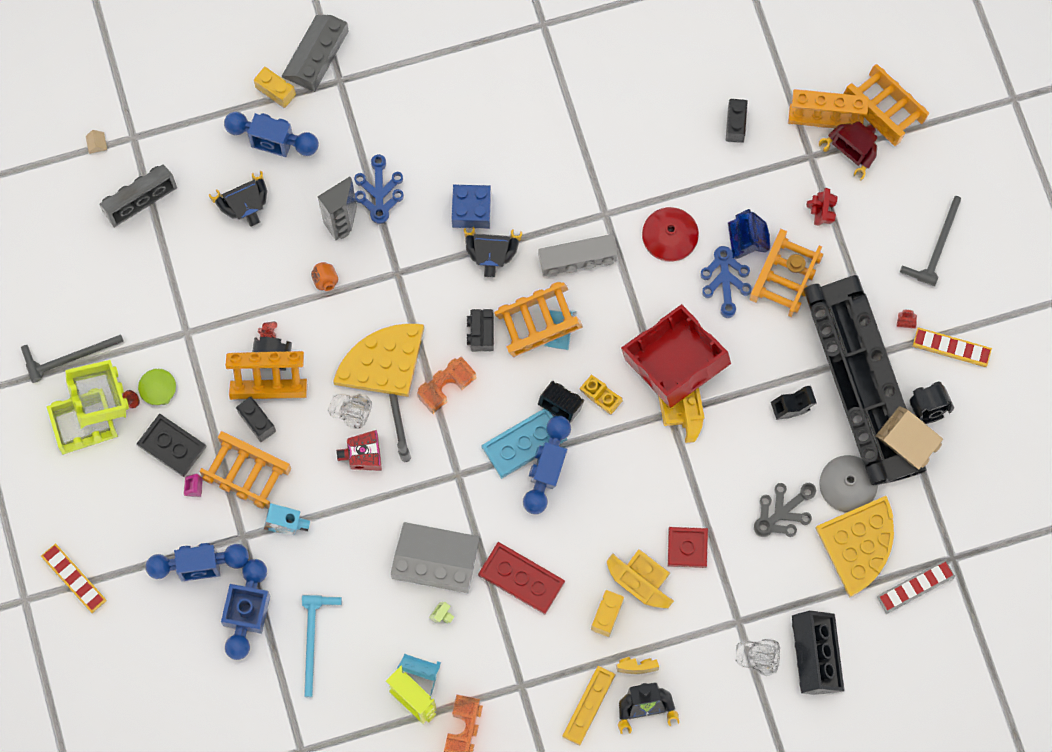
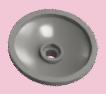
M844 455L831 460L824 467L820 476L819 484L823 498L831 507L842 512H849L872 502L878 490V485H871L863 460L857 456ZM847 478H852L854 482H847Z

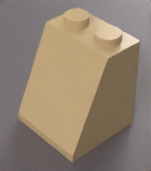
M900 406L875 435L876 438L917 469L923 468L928 464L930 455L940 449L942 446L941 442L943 441L941 436L912 412Z

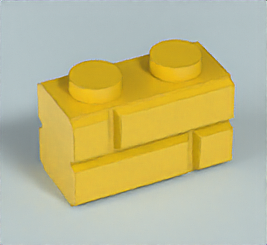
M263 67L254 78L255 88L283 108L287 107L296 95L294 86L286 83L284 79L267 67Z
M605 590L603 600H601L591 626L592 631L610 637L624 601L623 596Z

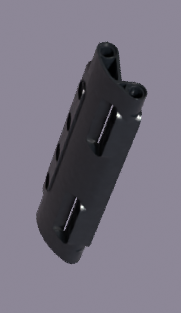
M849 276L822 287L820 284L807 286L804 288V293L811 310V315L871 485L895 482L927 471L926 466L917 469L875 437L876 442L874 440L873 434L875 436L899 406L907 408L859 276ZM819 310H825V314L822 317H817L816 313ZM863 319H870V323L868 325H861V321ZM831 327L829 334H822L824 328ZM835 344L838 346L835 352L828 351L831 345ZM875 354H883L881 360H873ZM889 388L895 389V393L892 396H886L885 393ZM856 415L862 416L860 423L853 422V418ZM862 433L869 434L866 441L859 440V436ZM868 451L875 452V456L872 459L865 458Z

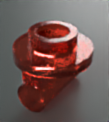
M905 309L898 313L897 327L916 329L917 315L914 314V311Z
M277 322L263 323L262 328H258L260 337L276 338L274 329L277 328Z
M127 390L123 393L122 397L127 399L130 408H136L140 404L139 397L134 391Z

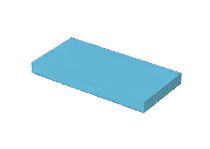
M542 409L481 445L501 479L536 459L534 457L539 445L542 446L545 442L548 443L550 436L547 433L546 426L553 417L551 412ZM567 438L561 440L560 444L567 441Z

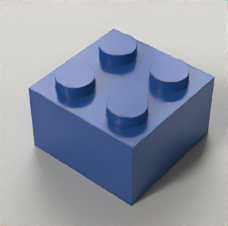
M453 184L452 228L474 227L490 229L491 185Z

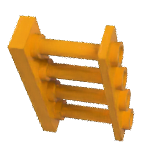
M875 64L869 73L870 78L859 87H856L853 83L849 84L843 94L865 96L863 93L875 83L879 84L884 90L872 100H868L867 115L862 116L894 146H897L905 135L903 130L915 120L923 124L929 112L910 93L905 91L897 81L891 78L883 68ZM890 95L897 103L884 113L876 105ZM901 108H904L911 115L899 125H896L890 117Z
M794 89L792 104H790L788 124L836 128L839 124H853L857 121L863 124L864 117L862 115H867L869 98L867 96Z
M780 228L751 292L750 300L757 303L759 297H765L790 308L788 316L792 317L793 313H798L802 304L799 302L800 297H805L804 288L807 287L808 280L813 279L816 270L813 268L816 263L820 264L823 253H821L822 246L820 245L816 252L788 241L789 239L786 238L787 231ZM781 248H787L812 259L809 268L805 267L803 271L799 272L805 275L801 285L774 274V271H771L773 265L777 266L778 264L787 268V259L782 258L779 254ZM771 280L797 291L798 293L794 301L766 290L767 288L764 287L766 281L770 282Z
M556 282L546 290H537L532 296L527 298L521 297L515 301L516 303L500 306L494 312L498 319L504 318L512 340L511 344L506 347L509 354L513 357L583 328L581 320L577 316H571L563 292L569 290L564 282ZM556 296L564 316L563 322L559 324H554L545 301ZM539 304L547 325L546 329L540 332L536 331L528 307ZM521 311L529 331L528 337L524 339H519L511 318L512 314Z
M303 351L226 354V369H233L234 381H230V400L248 399L251 396L253 399L307 398V379H300L299 367L304 366ZM260 368H272L273 380H261ZM279 368H291L292 379H281ZM241 369H252L254 380H242Z
M221 431L218 439L222 447L209 470L200 469L199 472L203 476L202 479L210 484L213 482L219 484V487L226 492L231 490L237 493L236 496L245 501L247 498L254 501L253 504L261 509H264V507L269 509L270 501L266 499L279 475H288L290 473V464ZM234 449L238 451L239 455L226 479L215 475L228 450ZM251 457L255 459V465L243 487L232 483L245 458ZM267 465L272 468L273 472L260 496L250 492V489L262 467Z

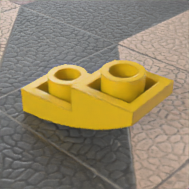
M592 374L579 388L589 399L610 415L623 402L622 397L607 388L605 383Z
M630 657L619 660L616 669L617 672L644 674L659 670V664L657 659L652 660L649 658L641 661V665H638L636 658L630 659Z

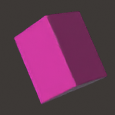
M199 474L185 477L184 496L201 497L203 479Z

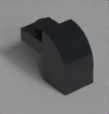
M805 386L794 394H783L771 401L776 420L805 414L811 410L810 407L817 404L811 386Z

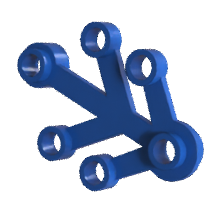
M377 154L371 159L372 168L375 170V187L366 180L363 173H357L354 177L355 183L358 186H362L376 199V206L366 198L364 191H357L355 198L356 202L361 203L371 212L370 216L373 222L382 224L388 220L389 210L404 198L403 191L396 189L392 193V198L383 205V198L397 184L403 182V175L401 172H394L392 179L383 187V169L386 167V159L383 155ZM377 159H381V160H382L381 163H376L375 161H376ZM395 176L401 177L400 180H395L394 178ZM362 177L363 181L359 182L357 178ZM400 193L401 197L396 198L395 194ZM358 195L364 196L362 199L357 198ZM381 211L383 215L377 216L376 213Z
M720 246L714 252L713 262L701 270L700 276L703 280H709L719 265L721 266V272L710 285L703 288L702 295L705 298H711L714 291L722 283L724 303L721 306V314L725 318H732L736 313V306L732 303L730 283L738 288L744 296L751 293L752 287L749 283H743L729 272L728 265L737 270L742 278L749 276L750 268L737 262L733 258V252L729 247ZM724 252L727 256L722 257L720 253ZM746 269L747 273L743 274L741 270ZM707 271L710 275L704 276L703 272ZM748 287L749 291L745 292L742 288ZM709 289L711 294H706L704 291ZM730 306L732 307V310L727 311L725 307Z

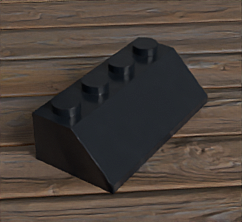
M806 611L792 615L801 693L815 695L844 692L835 614Z

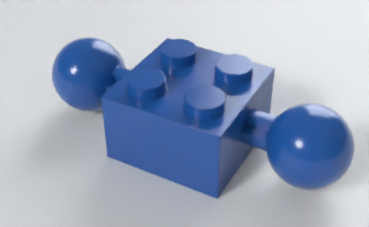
M235 111L229 113L224 120V127L228 133L241 135L247 132L252 148L287 157L290 146H295L297 152L303 156L313 155L319 147L318 139L314 134L304 132L298 136L294 135L291 124L288 121L273 119L264 113L260 115L255 113L252 122H249L243 113Z
M554 416L548 421L546 430L550 436L548 443L545 442L542 446L539 445L534 458L537 459V462L531 466L529 477H532L530 482L535 483L533 490L527 492L523 498V506L530 514H540L546 509L548 500L544 494L546 487L550 489L556 487L568 450L559 445L561 440L566 439L571 432V424L563 416Z
M210 543L199 544V547L193 548L191 546H181L178 550H174L175 559H168L162 554H155L147 560L145 568L147 574L154 579H162L173 570H176L182 582L220 577L219 564H227L234 569L242 568L249 559V553L241 544H232L226 548L225 552L217 553L214 545H210Z
M259 559L247 561L242 568L246 586L230 584L221 623L224 627L235 629L234 635L229 637L225 643L227 656L234 660L245 658L250 651V644L246 638L247 631L260 634L263 632L270 594L269 591L257 589L258 583L262 582L267 576V567Z

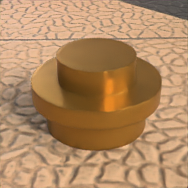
M793 254L787 259V268L793 273H799L804 270L806 261L803 256Z

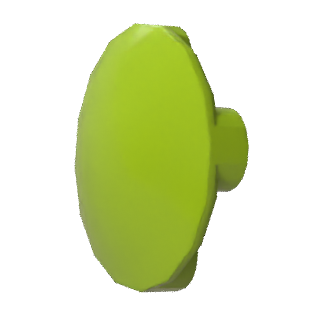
M152 369L141 377L138 391L140 397L145 402L151 405H166L176 392V382L170 372L164 369Z

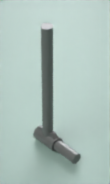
M954 196L928 268L917 271L902 265L900 273L917 278L918 281L935 287L938 276L934 271L955 218L961 197Z
M120 334L42 365L33 360L28 345L21 346V350L31 381L35 383L42 380L43 372L116 345L124 340Z
M389 394L398 438V453L403 462H408L411 459V455L406 444L398 398L395 394Z

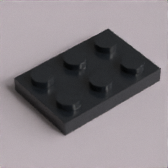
M160 413L137 442L138 447L182 477H185L207 447L206 444Z

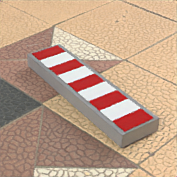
M943 560L883 592L877 598L886 614L955 578V575L947 561Z

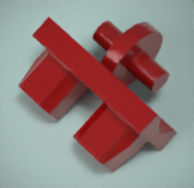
M824 188L823 192L813 195L812 200L806 203V207L811 209V214L815 215L814 225L831 224L835 221V212L828 211L829 206H836L838 196L831 194V189Z

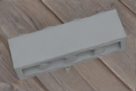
M613 234L538 249L543 276L548 275V277L557 276L561 272L573 273L581 268L592 269L596 265L601 264L607 266L617 261Z

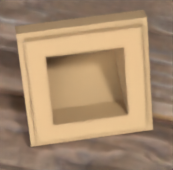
M92 130L86 135L89 154L107 150L104 132Z

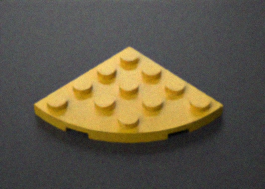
M393 325L366 336L347 353L340 363L334 377V385L409 397L424 325Z
M883 496L815 527L849 598L864 590L880 574L888 560L894 539L893 513L887 496Z

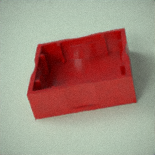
M682 304L661 318L652 328L642 332L621 347L626 362L669 408L676 405L731 364L728 351L712 334L701 327L698 320Z

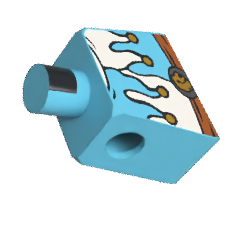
M270 503L264 530L295 535L297 529L308 532L310 520L299 518L300 511Z

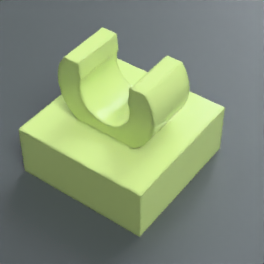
M439 602L429 619L435 623L441 622V620L451 623L454 616L447 612L451 606L446 602Z

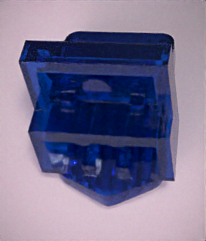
M747 209L735 215L736 219L728 222L733 258L739 259L754 251L765 253L770 250V234L767 223L755 212Z

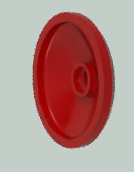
M674 207L661 208L653 212L646 219L642 230L643 243L648 252L657 259L668 262L679 261L689 256L695 249L699 237L698 226L693 217L686 211ZM668 228H673L674 231L669 232Z

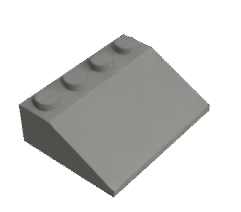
M404 522L394 555L391 577L395 580L469 593L480 536Z

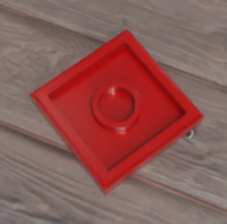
M669 527L668 566L707 568L708 528Z

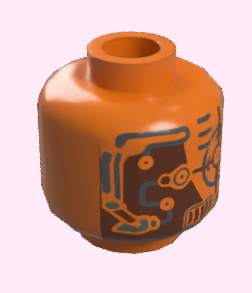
M321 262L314 266L311 277L315 287L324 291L334 289L338 283V276L333 265Z

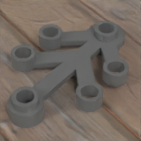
M778 483L774 489L776 493L775 513L768 518L769 506L772 502L771 497L763 495L760 498L761 517L754 523L755 533L760 537H767L772 532L783 533L788 537L795 536L797 532L795 525L782 526L775 525V523L779 520L797 521L803 525L810 524L812 520L810 513L804 512L800 514L790 513V511L805 499L810 500L815 496V485L812 483L803 484L800 493L783 506L784 494L787 488L785 484ZM777 487H783L784 491L778 492ZM809 489L811 494L806 495L804 491ZM767 498L769 503L764 504L762 499ZM808 516L809 521H803L802 517ZM765 525L767 530L762 531L760 526ZM793 528L794 533H789L787 529Z

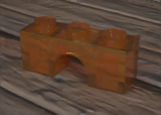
M462 357L451 360L444 371H438L429 383L425 382L418 388L417 396L432 414L447 403V397L442 392L444 385L454 383L463 390L476 379V372Z
M456 694L452 715L455 718L462 719L466 727L460 734L448 733L444 752L474 751L475 744H471L473 736L477 737L479 725L476 724L477 717H481L483 705H480V699Z

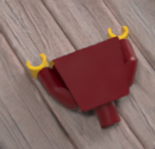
M859 121L853 124H839L828 134L829 137L827 139H820L819 147L823 143L828 144L823 149L824 152H827L832 142V145L859 166L861 164V168H857L854 172V176L857 172L863 174L860 179L861 181L865 177V170L870 168L877 156V145L875 143L877 140L875 135L876 128L872 124L864 126Z

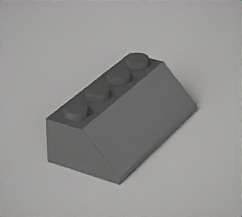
M316 15L282 77L315 92L349 32L347 22L333 15Z
M162 164L152 168L145 176H139L129 186L121 187L116 194L105 197L99 205L112 226L116 227L177 189V185L172 173Z
M350 176L317 196L323 223L335 240L347 237L353 227L357 203Z

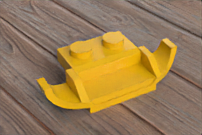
M699 388L671 408L658 396L664 426L682 425V428H686L685 443L695 442L705 419Z
M638 549L628 564L620 560L614 553L608 558V569L614 581L641 602L659 608H669L674 602L672 598L665 595L659 589L670 575V572L642 550Z

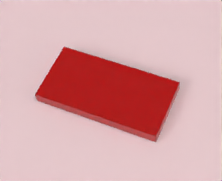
M497 542L478 573L479 577L544 615L565 583V580L500 542Z

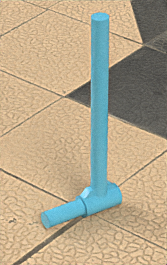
M302 595V606L308 609L304 697H312L316 609H319L322 605H342V597Z

